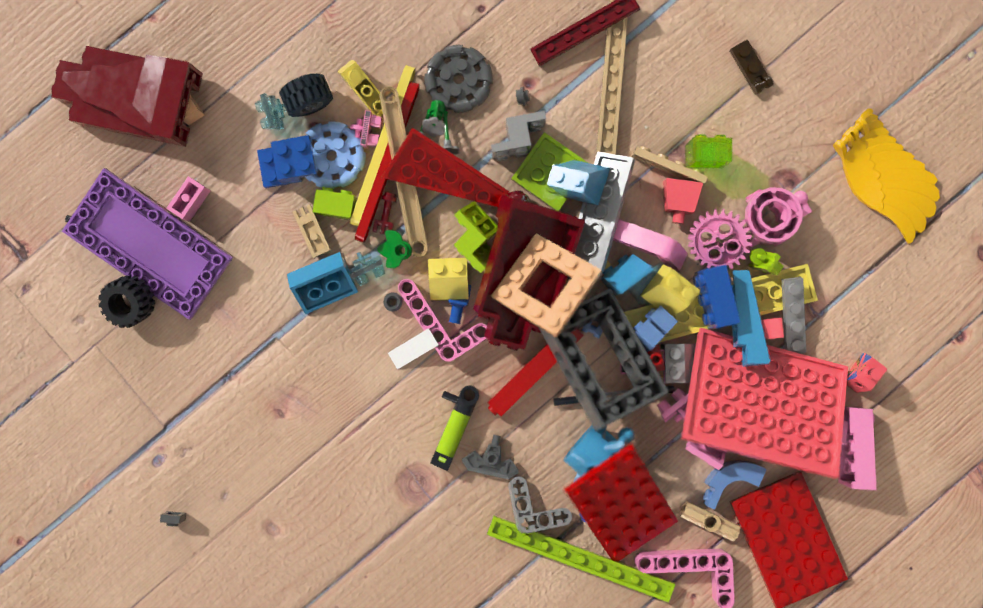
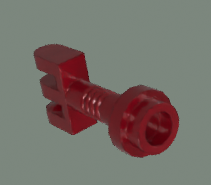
M385 192L382 195L381 199L385 200L381 220H374L372 232L377 233L378 226H381L380 234L385 233L386 227L388 230H393L394 223L388 221L392 201H397V198H395L396 194Z

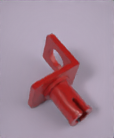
M656 344L647 354L658 372L665 370V365L659 344Z

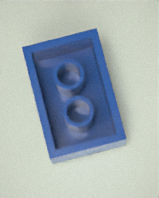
M726 264L694 272L693 282L695 287L700 290L698 302L700 307L703 306L704 314H702L704 325H707L708 328H720L740 323Z

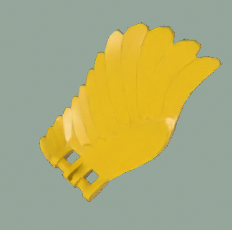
M869 108L855 121V125L842 135V139L837 140L833 144V147L842 159L843 170L853 194L866 206L892 220L902 233L907 244L913 242L916 231L922 233L925 230L926 217L930 218L935 215V202L940 198L939 189L935 186L938 179L933 173L925 170L924 163L914 160V155L910 152L903 151L904 146L897 144L894 137L888 136L889 131L883 128L884 124L882 121H879L878 116L873 114V109Z

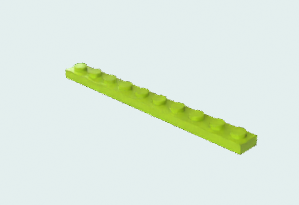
M493 515L487 535L668 603L675 587V583L650 573H643L637 568L612 561L610 558L538 531L523 534L518 531L516 523Z

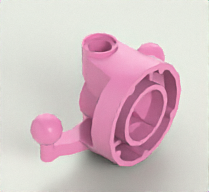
M771 187L762 191L759 189L745 197L748 204L745 209L746 224L750 228L749 231L755 236L750 240L752 245L746 247L750 249L757 244L774 245L775 247L788 240L798 231L802 218L812 212L807 203L808 194L804 191H797L793 195L783 188ZM765 206H768V209L775 214V221L778 222V225L773 228L763 222L762 209ZM734 241L729 242L732 245H736V247L738 246Z

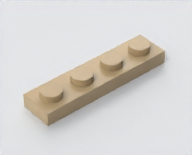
M643 146L640 148L636 147L632 154L634 159L686 181L702 182L704 185L708 178L699 169L694 168L691 170L686 167V164L679 161L672 162L668 160L667 156L653 154L649 148Z

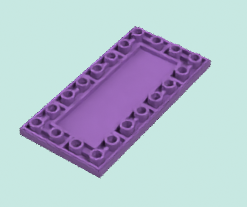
M103 168L62 230L63 233L125 276L131 275V277L137 276L139 280L143 279L145 285L151 287L149 290L154 293L155 297L188 320L193 318L233 259L227 252L107 168Z

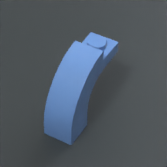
M744 460L725 462L719 470L715 468L707 476L704 483L711 487L704 493V504L715 510L723 490L734 481H746L759 487L767 469Z

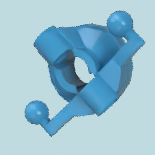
M591 425L563 459L577 472L574 481L619 452L625 443L631 442L634 439L632 429L628 427L622 428L618 433L619 440H616L606 431L607 426L595 432Z

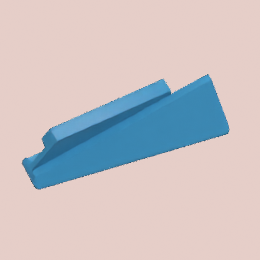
M733 270V285L731 286L740 323L732 324L733 347H742V367L769 364V353L750 271Z

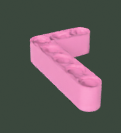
M619 219L613 241L656 256L664 265L673 270H681L688 253L678 241Z
M404 279L399 283L398 290L423 330L425 331L429 328L432 335L436 331L443 333V340L437 342L438 346L435 347L443 360L452 361L487 339L485 336L480 338L476 335L478 327L487 328V325L479 323L451 340L417 285L410 279ZM404 284H412L413 289L410 293L403 292ZM414 300H422L423 306L421 309L416 310L413 307ZM426 315L433 317V323L430 326H426L423 323V318ZM462 337L470 339L469 347L463 348L460 346L459 342ZM451 347L454 350L452 358L444 356L443 351L445 348Z
M723 549L641 551L636 554L635 564L643 573L711 571L713 600L720 608L733 607V560ZM724 555L725 561L718 563V558ZM706 556L705 563L699 564V558ZM687 557V562L680 565V558ZM644 558H648V564L646 566H641L640 561ZM662 558H668L667 564H659ZM722 575H726V580L719 583V578ZM722 595H727V599L724 602L719 601Z

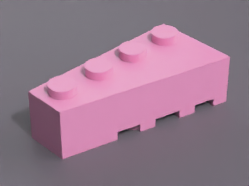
M845 407L844 421L848 422L846 445L841 447L838 483L852 489L876 490L873 426L875 417L873 409Z

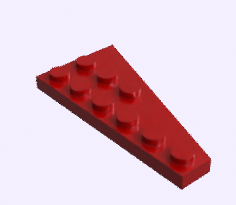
M411 128L381 178L494 207H499L502 194L507 195L509 193L507 189L414 128Z

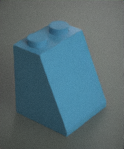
M577 160L553 165L547 185L565 198L599 205L610 168Z

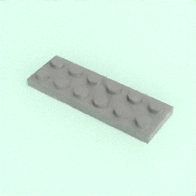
M597 152L594 164L609 167L610 171L599 205L583 202L579 218L586 221L575 256L604 272L635 159L633 157Z

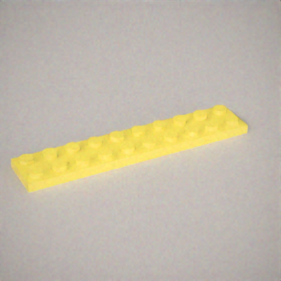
M808 264L781 270L778 275L770 273L751 278L760 316L783 310L781 279L802 277L804 304L818 301ZM699 293L687 308L673 316L678 322L659 342L697 333L700 328L712 329L704 325L702 314H704L703 306L700 307L698 302ZM648 305L624 313L632 328H634L640 321L644 323L647 320L645 315L652 308L655 310L657 308L653 305Z

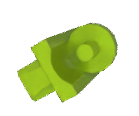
M755 248L750 253L751 263L748 266L751 269L778 275L784 267L779 262L781 256L777 253L766 252L762 248Z

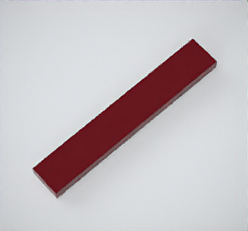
M615 0L530 48V51L540 67L640 10V7L636 0Z

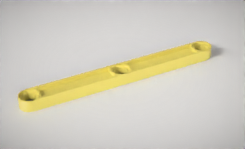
M408 65L404 67L396 89L400 105L410 81H413L416 68ZM385 123L351 216L350 224L357 227L388 144Z

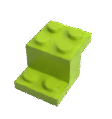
M473 201L458 210L454 215L458 219L459 224L467 229L454 246L462 256L466 257L471 266L481 273L486 268L492 249L487 242L496 234L498 225Z

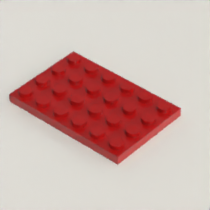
M629 444L563 488L612 561L618 562L678 522L632 444Z
M796 472L729 501L775 608L786 607L848 580L802 472Z

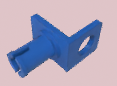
M468 284V295H469V298H470V293H471V288H472V286H471L470 284ZM449 299L448 302L452 305L449 322L461 324L463 307L468 306L469 300Z

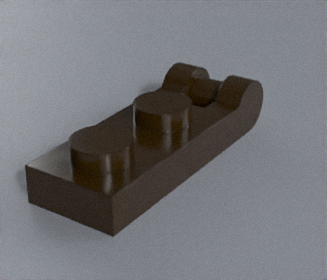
M748 39L729 50L755 95L761 93L762 89H768L774 85L772 78L768 76ZM758 77L761 79L759 83L755 80Z

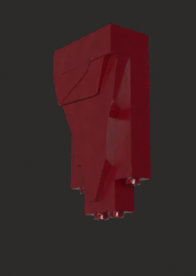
M86 46L82 54V64L63 60L59 61V65L56 68L55 82L51 88V97L60 102L72 104V107L69 109V121L78 125L186 147L190 128L183 124L190 92L191 90L199 92L203 73L186 61L152 55L140 57Z
M502 194L496 213L498 229L473 310L478 314V317L489 319L484 336L489 340L490 344L495 346L504 344L507 345V348L518 351V348L525 350L531 330L541 333L537 325L494 300L491 295L535 234L575 255L586 220ZM542 261L521 291L551 308L562 293L568 276Z

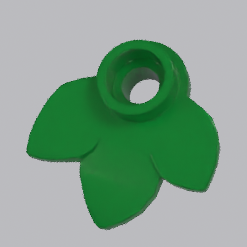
M386 230L385 236L387 241L377 247V251L387 258V268H396L403 260L411 256L412 247L407 241H403L399 232ZM402 247L405 248V253H402Z

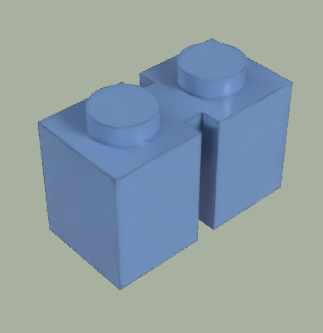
M662 306L656 310L652 308L645 315L647 320L644 323L640 321L633 328L647 353L678 322Z

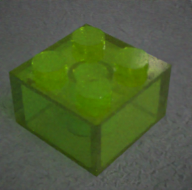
M699 134L695 135L685 145V164L687 168H724L732 162V138H726V135H715L714 138H707V135Z

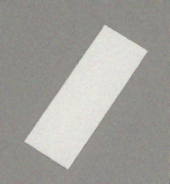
M428 328L388 354L396 368L399 369L438 346V343Z

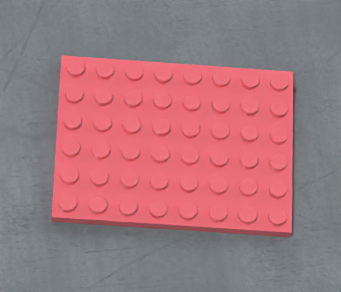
M700 328L696 341L682 440L833 479L839 478L848 366L767 345L770 358L769 364L742 367V347H733V336Z

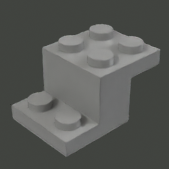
M545 111L506 118L505 127L508 142L491 144L492 160L504 161L509 156L514 155L516 158L527 156L531 148L528 130L530 132H537L544 127L546 121Z

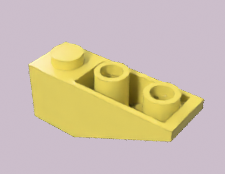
M351 60L338 71L339 75L373 115L382 116L379 90L356 61Z

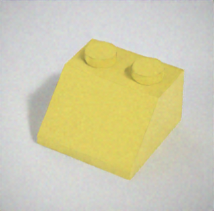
M428 259L430 301L449 299L469 300L467 259Z
M662 265L640 296L657 309L662 306L669 314L674 316L687 308L700 290L672 268Z

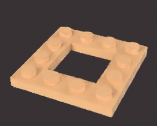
M535 234L491 296L494 300L557 338L602 272L590 263ZM542 261L572 278L551 308L521 291Z

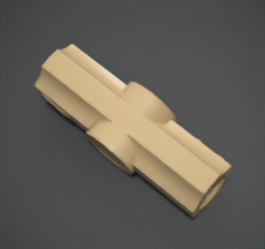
M686 501L681 508V518L701 526L709 532H714L733 542L740 533L739 525ZM709 517H713L714 522L707 526L706 520Z

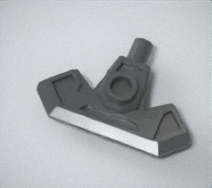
M493 434L492 443H489L483 457L476 451H473L462 458V462L468 471L508 480L519 473L511 458L501 462V446L499 445L501 436Z

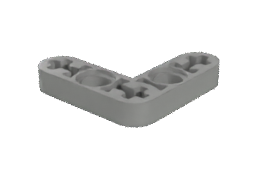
M515 477L510 480L508 489L516 527L519 532L527 534L562 527L571 522L572 514L566 508L533 514L526 480L522 477ZM516 481L518 484H522L519 491L520 494L524 493L525 496L515 498V495L519 494L518 489L513 487ZM518 500L526 502L527 507L524 511L517 508ZM561 512L563 515H566L567 517L566 519H564V522L562 521V519L554 521L553 518L561 515ZM542 515L547 516L549 519L547 526H542L539 522ZM533 517H535V525L528 526L527 530L521 526L524 519L526 522L534 521Z

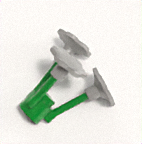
M434 100L431 102L430 109H427L426 117L422 122L419 132L423 135L428 133L431 137L445 134L443 148L457 155L460 149L458 146H451L447 121L448 112L445 111L444 102Z

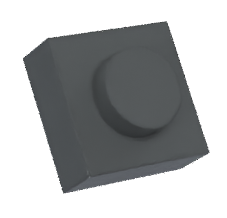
M166 511L160 515V522L166 523V526H178V524L186 519V513Z

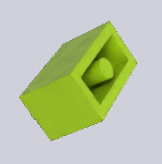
M322 187V190L316 189L313 213L351 220L357 200L351 191L341 190V193L333 192L334 189Z

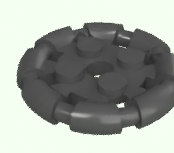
M451 45L445 47L444 51L437 52L430 59L427 65L428 71L424 78L427 93L431 94L432 101H443L445 110H453L455 113L468 112L473 110V107L476 105L480 106L488 97L491 91L489 89L490 84L493 83L492 69L490 64L486 63L484 55L472 47L469 49L463 47V45ZM461 55L468 56L467 61L461 59ZM449 57L451 61L445 64L444 59ZM479 64L481 69L476 72L474 67ZM435 71L440 72V77L434 76ZM456 75L464 77V81L461 84H456L453 81ZM477 81L483 82L482 87H476ZM441 87L444 92L438 93L436 89ZM472 94L474 98L468 101L466 97ZM450 98H457L456 103L450 102Z

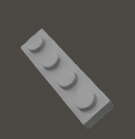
M803 278L781 279L785 350L799 354L806 353Z

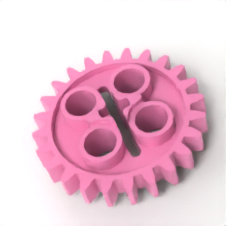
M714 209L713 215L707 211L706 218L700 215V222L694 221L693 224L696 228H690V232L693 234L688 235V239L692 240L688 243V247H694L690 253H696L694 260L701 259V266L707 263L708 269L712 265L717 267L726 264V266L728 265L733 269L734 262L740 265L739 258L746 259L744 253H750V249L746 246L752 245V241L747 239L752 238V233H746L750 228L748 226L743 227L746 220L739 221V214L733 217L732 210L727 215L725 214V209H722L721 214H718L717 210ZM727 224L730 226V230L722 231L720 226ZM709 232L712 234V237L705 239L702 237V233ZM717 237L723 239V243L716 241ZM731 241H734L738 244V246L736 248H730L727 244ZM712 249L719 250L720 254L717 256H713L710 254L709 251Z

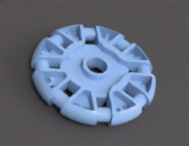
M328 121V124L322 125V123H319L305 133L310 136L311 142L313 139L317 141L314 144V148L312 147L316 171L320 170L324 173L321 177L317 175L305 176L309 182L313 181L320 188L335 189V187L340 186L342 188L346 187L358 178V173L360 170H363L365 165L366 152H364L363 146L360 145L361 137H355V130H350L344 123ZM330 131L331 136L325 137L324 132ZM343 134L348 136L346 141H343V139H341V136ZM355 148L356 153L351 155L350 149ZM330 151L337 153V157L333 161L327 159V154ZM349 163L354 166L351 171L346 170ZM339 174V179L333 180L332 175Z

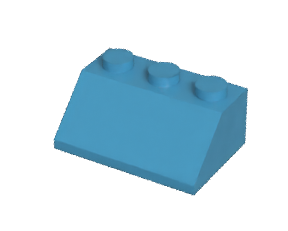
M340 252L287 274L289 288L305 314L358 292L349 268Z

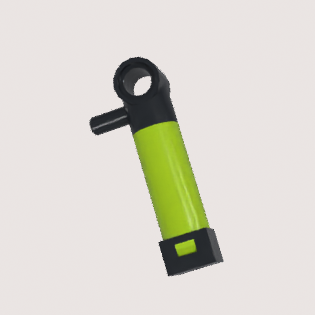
M473 385L463 387L459 396L444 391L442 395L443 399L455 403V406L430 464L448 471L479 398V391ZM466 390L474 391V399L467 400L464 397V392Z

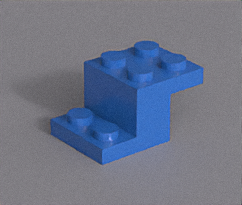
M309 135L271 142V148L257 150L264 188L302 182V177L317 174Z

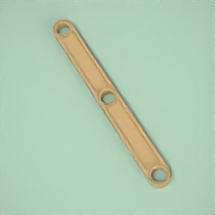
M387 86L380 92V102L391 158L393 159L406 138V131L398 92L394 87ZM386 90L393 92L394 99L392 101L384 98ZM396 182L407 241L412 247V255L416 257L424 256L427 253L428 246L416 186ZM416 243L423 245V251L420 254L414 252L413 247Z

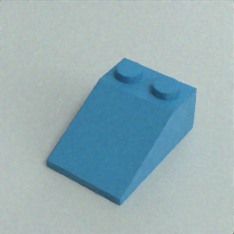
M626 254L618 260L619 264L616 267L610 266L602 272L604 276L600 279L616 296L625 292L654 269L636 255L632 254L628 257Z

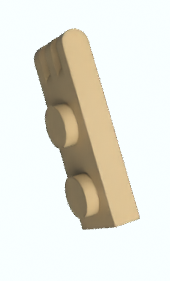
M308 204L306 206L309 213H306L304 207L299 208L302 216H299L297 210L293 211V215L310 253L315 259L332 250L315 213L312 212L311 204Z

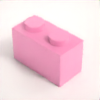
M188 176L166 209L181 219L190 222L211 190Z

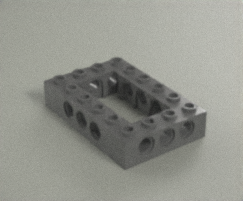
M611 289L581 302L557 338L539 327L595 432L669 393ZM596 320L634 387L605 403L607 400L606 392L598 384L595 372L592 373L585 360V354L581 353L575 342L576 338L571 333Z

